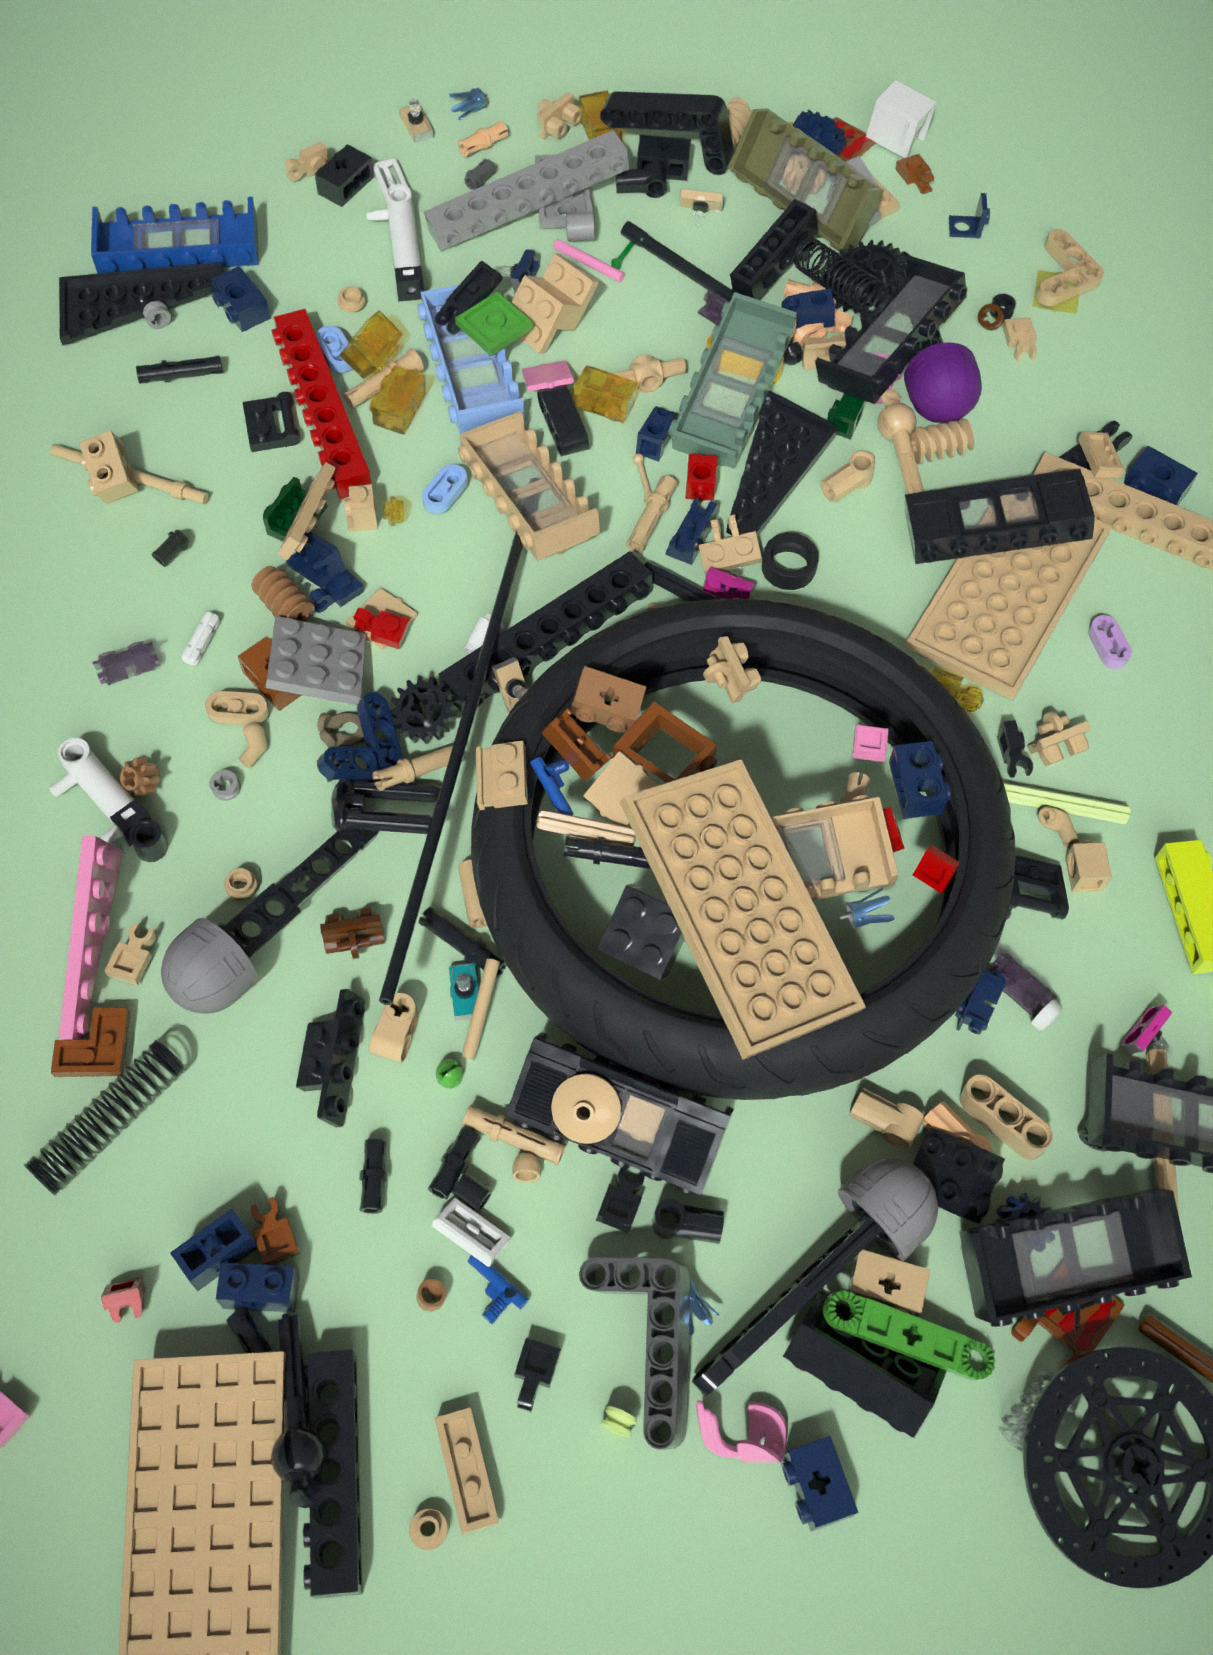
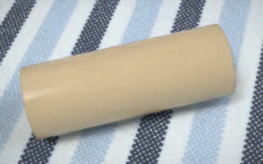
M472 859L466 860L458 865V871L469 926L472 928L486 927L487 923L479 903L474 882Z

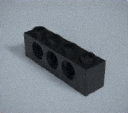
M794 199L730 274L732 290L760 300L793 262L794 253L798 245L805 239L813 238L818 232L816 209Z

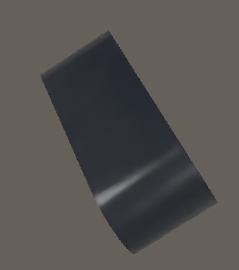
M566 384L537 390L541 412L560 456L588 450L589 440L587 432Z

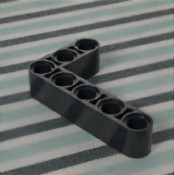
M615 91L609 94L600 113L601 121L606 126L612 128L699 132L705 167L714 175L725 173L734 153L727 106L725 101L716 95Z

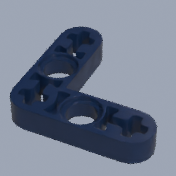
M369 692L357 704V713L367 747L328 748L317 760V768L324 777L332 780L373 779L374 771L391 767V765L394 766L398 760L403 759L389 705L381 694ZM374 729L382 731L386 736V741L378 739ZM355 757H360L366 762V770L356 764Z

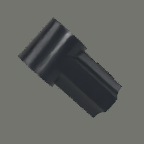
M650 162L643 169H629L615 175L616 193L645 192L648 197L659 198L667 192L665 167L659 162Z
M666 1199L656 1207L651 1220L654 1233L664 1239L679 1237L719 1244L723 1231L724 1211L682 1205L677 1200ZM664 1212L673 1213L678 1220V1224L674 1226L665 1225L660 1219V1214Z

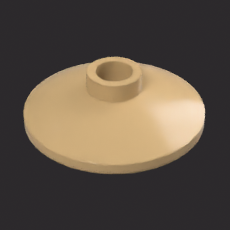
M584 1073L569 1077L560 1084L552 1099L551 1111L556 1126L566 1137L579 1143L590 1144L604 1140L613 1133L621 1118V1101L617 1091L607 1080L594 1074ZM581 1106L587 1107L590 1110V1116L582 1117L578 1112V1108Z

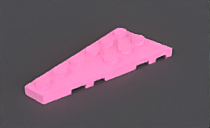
M82 836L59 1039L83 1040L84 1034L88 1031V1013L105 935H108L110 930L109 916L123 850L97 836Z

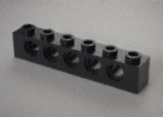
M353 1349L308 1353V1365H304L305 1388H308V1403H306L309 1430L314 1431L321 1438L323 1427L329 1423H336L339 1425L340 1431L333 1441H322L325 1449L324 1464L320 1472L310 1479L311 1486L308 1488V1492L310 1493L313 1506L309 1507L310 1523H304L303 1543L304 1548L310 1547V1564L304 1565L305 1590L310 1589L311 1597L315 1599L361 1595L362 1559L357 1356ZM333 1384L339 1387L336 1399L327 1403L320 1400V1393L325 1386ZM330 1462L339 1463V1476L331 1482L323 1481L321 1478L323 1467ZM330 1502H338L341 1506L339 1518L332 1523H325L322 1519L323 1508ZM330 1543H339L342 1548L341 1558L335 1564H325L322 1558L324 1548Z

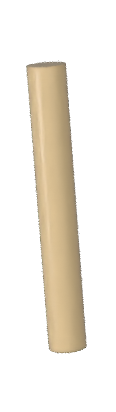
M486 960L461 1056L463 1058L475 1060L500 963L497 960Z

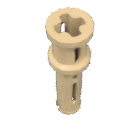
M410 348L406 351V355L396 361L390 360L387 362L385 369L361 382L356 387L344 392L346 402L354 409L362 402L370 399L394 383L402 384L409 375L416 371L420 373L424 370L421 358L415 350Z

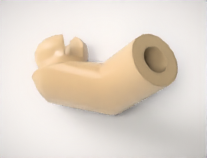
M1051 807L1040 809L1038 812L1039 822L1044 827L1058 832L1065 847L1079 842L1067 813Z

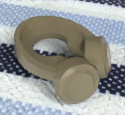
M324 712L320 714L317 728L320 732V739L328 748L353 747L365 740L357 714L341 713L335 716ZM347 722L355 723L358 726L357 732L350 736L343 735L342 733L331 734L333 729L341 728Z

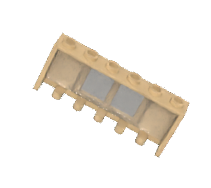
M521 411L459 434L461 446L458 447V453L462 462L467 463L473 477L482 483L488 497L492 496L499 513L506 515L511 530L518 532L524 548L529 549L537 561L590 540V537L600 534L599 511L596 508L589 510L585 495L576 498L575 485L572 478L563 480L561 465L558 461L550 463L549 451L545 444L537 447L535 431L533 428L525 430L523 413Z

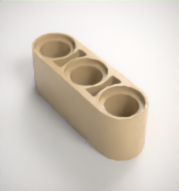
M979 1074L974 1075L968 1080L960 1094L959 1101L962 1108L1021 1157L1029 1160L1038 1159L1053 1141V1132L1050 1126L990 1077ZM971 1090L981 1091L985 1096V1100L975 1098ZM998 1112L1008 1113L1013 1122L1003 1121ZM1032 1134L1036 1136L1040 1141V1145L1031 1144L1026 1135Z

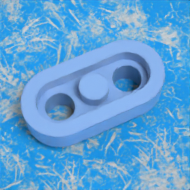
M335 326L320 328L316 332V337L329 368L338 373L351 370L355 365L354 351L342 331Z
M449 464L440 469L422 493L423 505L427 511L440 514L446 512L467 486V473L465 469L456 464Z

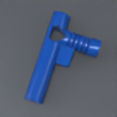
M541 756L531 761L530 764L557 812L573 816L574 813L560 790L564 786V782L559 774L569 770L568 761L561 759L546 765Z
M473 1255L469 1257L467 1262L490 1282V1285L485 1289V1294L494 1303L489 1306V1309L485 1310L482 1316L491 1325L511 1303L520 1310L528 1303L529 1298L493 1265L488 1267ZM509 1288L516 1293L513 1297H505L506 1291Z

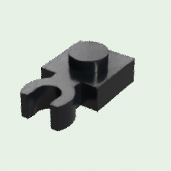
M621 1167L616 1178L617 1187L609 1184L596 1221L629 1233L642 1197L635 1194L642 1187L644 1175L640 1173L637 1181L628 1182L625 1179L627 1168Z

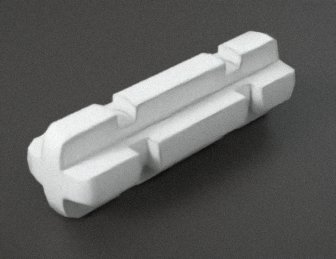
M209 611L203 614L200 620L202 624L197 625L188 642L190 646H186L181 655L184 663L192 666L198 664L202 657L200 654L204 653L214 634L212 631H215L220 623L217 614Z

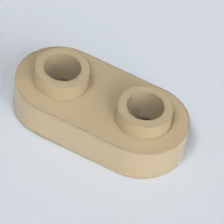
M217 691L212 693L205 702L209 718L213 722L220 724H261L269 714L265 698L257 693ZM220 709H227L225 712H218ZM253 710L258 711L254 714H249Z

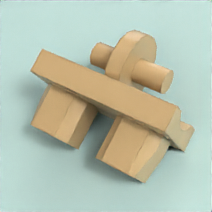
M567 92L557 101L551 102L550 100L543 99L538 104L539 113L537 118L541 124L539 137L545 140L552 135L560 139L567 130L566 122L576 126L581 121L582 110L574 105L573 94Z
M839 334L832 335L827 339L805 338L803 341V369H815V360L817 358L830 362V346L836 344L841 346L843 350L846 346L845 337Z
M728 636L720 637L718 639V647L710 653V658L707 659L709 667L704 671L703 676L706 682H717L719 688H725L732 703L739 702L746 692L757 688L761 677L757 669L750 668L744 670L741 665L748 659V650L744 642L731 643Z
M1051 711L1044 715V724L1038 726L1040 734L1048 733L1050 736L1027 746L1030 754L1038 752L1044 765L1048 766L1065 759L1058 743L1065 742L1070 756L1089 749L1090 747L1084 732L1090 730L1091 727L1088 721L1064 730L1063 726L1069 724L1068 717L1066 715L1059 717L1057 713Z

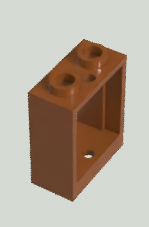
M653 702L614 744L613 758L619 751H622L635 764L644 766V771L658 784L662 785L714 768L717 763V759H715L717 744L656 702ZM659 729L697 754L676 779L638 754Z

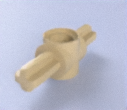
M641 355L631 362L629 370L608 374L606 376L607 386L613 390L633 385L635 389H639L641 392H653L661 386L663 378L685 373L686 363L683 358L660 362L658 358L653 359L651 355Z

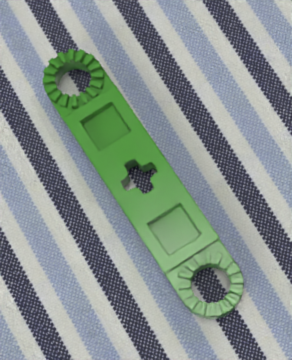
M845 1290L832 1293L824 1302L823 1314L830 1326L840 1331L970 1380L987 1378L992 1374V1370L995 1369L994 1363H996V1359L993 1357L994 1352H991V1348L983 1342L966 1337V1335ZM839 1299L846 1301L850 1306L851 1314L846 1321L839 1319L836 1316V1312H834V1306H836V1302ZM912 1327V1334L917 1336V1340L907 1344L908 1339L902 1335L903 1330ZM972 1350L977 1351L982 1357L983 1364L979 1371L972 1370L973 1368L970 1367V1363L967 1362L969 1361L967 1357Z

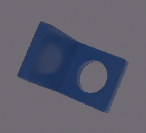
M981 193L975 216L949 215L950 237L981 238L984 224L988 225L990 219V208L987 206L986 193ZM965 223L969 226V229L966 231L958 230L955 224Z

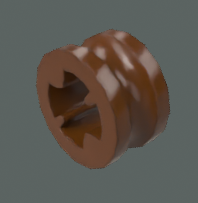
M986 304L978 313V321L986 330H997L1004 322V313L996 304ZM989 311H992L994 314L998 313V317H994L996 319L994 323H990L988 320L984 321L985 317L988 318L986 314Z

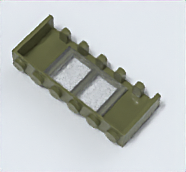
M768 108L753 109L728 166L729 169L736 173L735 176L739 180L749 182L754 186V190L757 193L771 198L773 204L778 208L786 209L794 199H797L816 209L818 232L815 235L825 237L836 250L849 249V245H853L854 248L858 246L884 192L882 188L860 174L850 164Z

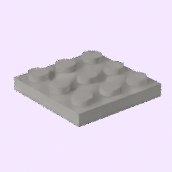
M276 616L265 688L357 705L361 698L366 634Z

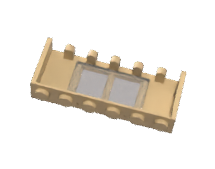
M861 795L852 798L849 803L837 805L834 801L824 802L817 805L816 809L803 811L802 808H792L784 811L783 815L771 817L812 901L895 884L898 871L880 797L870 798L869 795Z

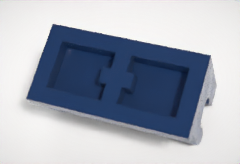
M695 498L692 501L690 510L675 536L670 540L665 555L690 565L693 564L700 551L699 545L704 544L712 530L711 520L716 519L717 503L710 501L706 510L698 505L699 498Z
M311 531L309 534L305 532L304 535L308 539L300 553L296 551L286 560L289 568L320 588H323L343 573L346 567L336 546Z

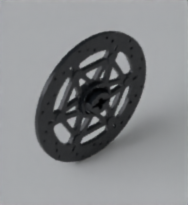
M1134 1347L1104 1348L1086 1353L1065 1365L1051 1378L1038 1396L1031 1411L1024 1438L1023 1467L1026 1488L1032 1508L1044 1532L1054 1546L1070 1562L1087 1574L1107 1583L1129 1588H1154L1177 1582L1189 1576L1213 1555V1474L1210 1472L1213 1468V1396L1197 1377L1185 1367L1166 1356L1146 1349ZM1119 1376L1137 1377L1155 1383L1157 1390L1152 1399L1110 1396L1104 1386V1381ZM1087 1377H1089L1092 1386H1090V1384L1088 1383ZM1173 1384V1388H1172L1171 1392H1169V1389H1170L1171 1385ZM1083 1394L1088 1403V1408L1067 1448H1057L1055 1446V1438L1059 1424L1076 1397ZM1179 1401L1191 1414L1200 1430L1207 1451L1205 1459L1196 1458L1173 1413ZM1117 1406L1144 1407L1145 1411L1131 1428L1118 1411ZM1104 1409H1106L1119 1427V1431L1113 1435L1109 1433L1103 1414ZM1157 1413L1159 1417L1151 1439L1144 1434L1143 1430ZM1093 1419H1095L1102 1445L1081 1448L1080 1444ZM1167 1425L1182 1451L1181 1456L1161 1449ZM1051 1456L1053 1460L1052 1462H1046L1044 1458ZM1099 1456V1470L1084 1467L1077 1463L1078 1458ZM1167 1460L1184 1465L1186 1470L1184 1473L1165 1475L1164 1461ZM1057 1472L1067 1473L1089 1517V1522L1084 1531H1081L1063 1505L1055 1481V1474ZM1081 1475L1096 1478L1103 1482L1096 1506H1094L1080 1478ZM1182 1482L1183 1487L1171 1511H1169L1162 1485ZM1205 1482L1208 1485V1491L1201 1514L1191 1530L1182 1538L1176 1524L1196 1483ZM1111 1492L1120 1497V1502L1106 1519L1104 1514ZM1152 1495L1161 1517L1160 1522H1158L1145 1504V1499ZM1132 1503L1147 1522L1145 1527L1119 1524V1520ZM1112 1533L1149 1535L1156 1537L1160 1545V1551L1147 1556H1125L1109 1551L1106 1548V1543ZM1093 1540V1545H1092L1091 1549L1089 1550V1545H1090L1091 1541ZM1173 1545H1174V1547H1175V1549H1176V1551H1177V1555L1175 1554V1552H1174V1550H1173Z

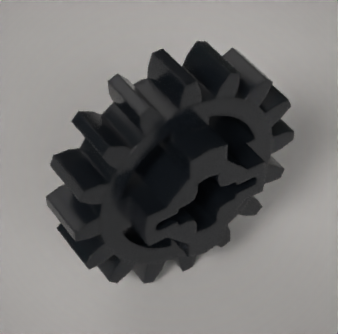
M418 676L417 684L407 680L408 688L404 690L398 687L397 691L400 697L391 698V702L396 706V708L390 710L391 716L396 718L393 720L395 728L400 729L399 733L404 738L409 736L413 743H417L420 737L425 744H429L430 736L440 740L439 732L441 730L450 732L447 726L448 721L456 722V718L451 714L452 711L458 710V706L452 702L455 698L454 694L450 690L447 691L448 687L444 682L438 684L434 677H430L427 683L422 676ZM421 702L424 704L426 718L423 715ZM418 725L425 726L423 728H416Z

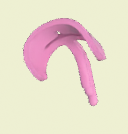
M701 1400L696 1402L701 1435L705 1446L712 1453L722 1457H740L742 1462L782 1463L787 1445V1424L783 1415L776 1408L760 1402H749V1440H739L737 1446H733L722 1439L717 1415L712 1413L710 1409L704 1408ZM762 1437H765L764 1445L761 1444Z

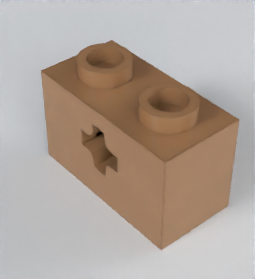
M584 666L569 709L581 721H594L606 725L608 729L614 732H626L637 721L646 686Z

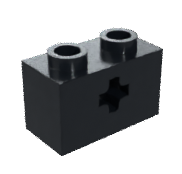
M640 135L637 169H643L650 162H659L665 167L666 179L687 181L691 139Z
M348 144L315 173L318 195L340 207H343L374 178L372 157Z

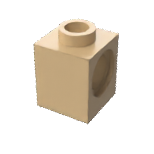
M1084 840L1072 845L1065 857L1071 891H1104L1112 878L1105 842L1093 843L1090 840Z

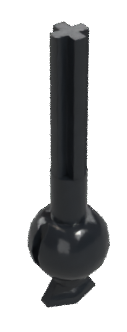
M285 1313L282 1315V1319L278 1320L280 1352H286L283 1401L285 1433L278 1437L272 1447L271 1462L275 1473L282 1480L290 1482L291 1489L289 1495L292 1505L309 1508L313 1506L310 1493L308 1492V1488L311 1486L310 1479L320 1472L325 1460V1449L321 1438L314 1431L308 1429L300 1315L295 1314L291 1316L289 1313Z

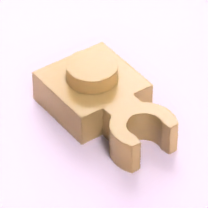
M318 142L299 151L300 158H291L284 162V165L290 171L286 173V176L291 182H295L303 174L307 178L315 175L318 169L329 161L327 147L322 142Z
M1005 319L1003 331L1008 347H1016L1014 353L1015 360L1020 361L1023 352L1029 354L1030 360H1034L1037 352V347L1035 346L1037 336L1032 319Z
M134 923L128 931L130 939L128 945L118 942L105 969L107 976L138 986L152 958L150 952L145 949L151 947L156 940L154 930L150 928L145 937L137 938L140 928L138 924Z

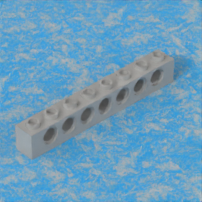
M614 130L424 211L429 232L440 251H443L629 170L627 148Z

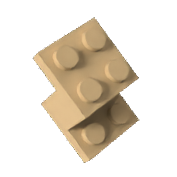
M554 253L543 277L524 275L511 302L533 322V330L520 337V339L538 353L545 354L557 329L575 331L599 282L563 255Z

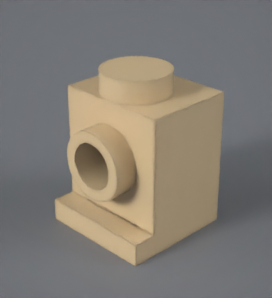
M372 484L350 486V499H344L349 532L378 529Z

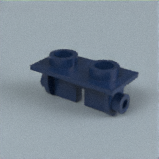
M987 969L985 970L973 989L970 999H966L957 1009L955 1016L960 1018L956 1030L960 1031L963 1023L968 1025V1030L974 1034L979 1035L987 1029L988 1022L995 1008L983 1002L986 1000L997 1005L1003 989L1007 985L1004 974L996 971L991 974L987 972Z

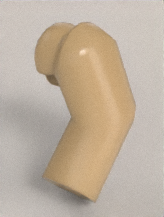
M250 723L243 728V735H246L248 748L238 759L247 768H251L268 747L265 730L258 723Z

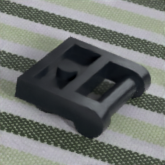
M280 392L276 397L242 402L251 452L294 446L300 442V433L295 427L292 410L294 400L290 392ZM281 410L284 432L277 434L273 411Z
M1015 855L1014 884L1009 908L1015 909L1018 906L1049 913L1052 918L1065 919L1069 911V904L1062 867ZM1020 890L1049 896L1052 901L1020 894Z

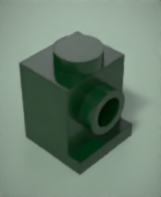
M845 393L840 401L835 400L833 407L828 412L827 420L839 426L837 435L851 440L863 414L864 400Z

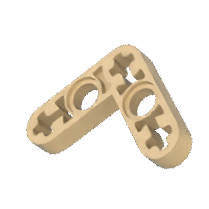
M1061 229L1050 231L1045 242V249L1065 269V272L1041 282L1036 293V299L1045 306H1055L1099 287L1104 275L1102 267L1069 233ZM1069 257L1077 258L1079 261H1073ZM1064 282L1073 283L1076 287L1068 286Z

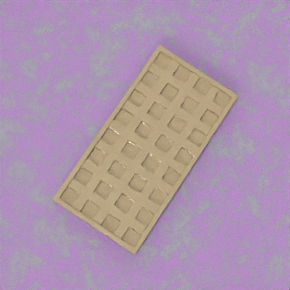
M286 1352L134 1360L119 1655H281L284 1480L273 1469L271 1453L275 1441L281 1434L285 1433L283 1401Z

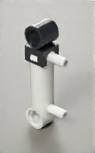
M77 737L65 740L58 749V757L67 775L49 787L53 796L58 797L78 783L114 825V827L99 837L100 839L112 844L122 837L129 847L133 845L141 860L156 862L162 859L168 850V843L159 824L152 820L148 811L137 799L134 800L91 751L85 740ZM154 838L152 842L143 844L147 839Z

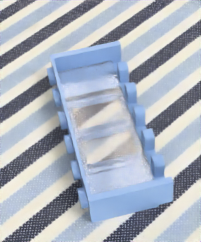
M459 285L422 291V303L417 304L421 321L425 320L426 324H423L427 341L431 340L432 344H429L433 361H438L436 365L437 377L439 381H444L445 385H442L443 397L445 402H450L451 406H448L451 423H456L459 434L519 411L523 413L525 421L524 400L519 398L517 381L512 380V366L510 360L506 361L505 348L490 356L461 329L457 334L452 335L447 331L446 325L440 326L435 321L436 314Z

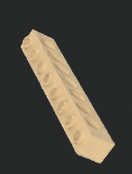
M1044 453L1033 475L1081 469L1095 519L1112 526L1111 529L1118 533L1125 534L1147 545L1154 546L1213 571V520L1113 479L1094 477L1091 470L1049 453Z

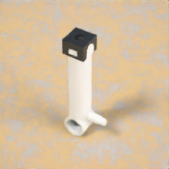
M396 184L386 190L387 209L367 212V220L389 221L398 302L421 300L424 283L412 192L407 186Z

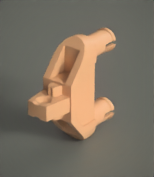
M788 279L784 290V297L826 288L816 282L807 285ZM835 309V326L823 327V322L806 324L801 328L795 329L791 338L793 340L792 343L799 342L800 346L803 347L805 338L826 339L828 332L844 334L846 328L852 325L853 315Z

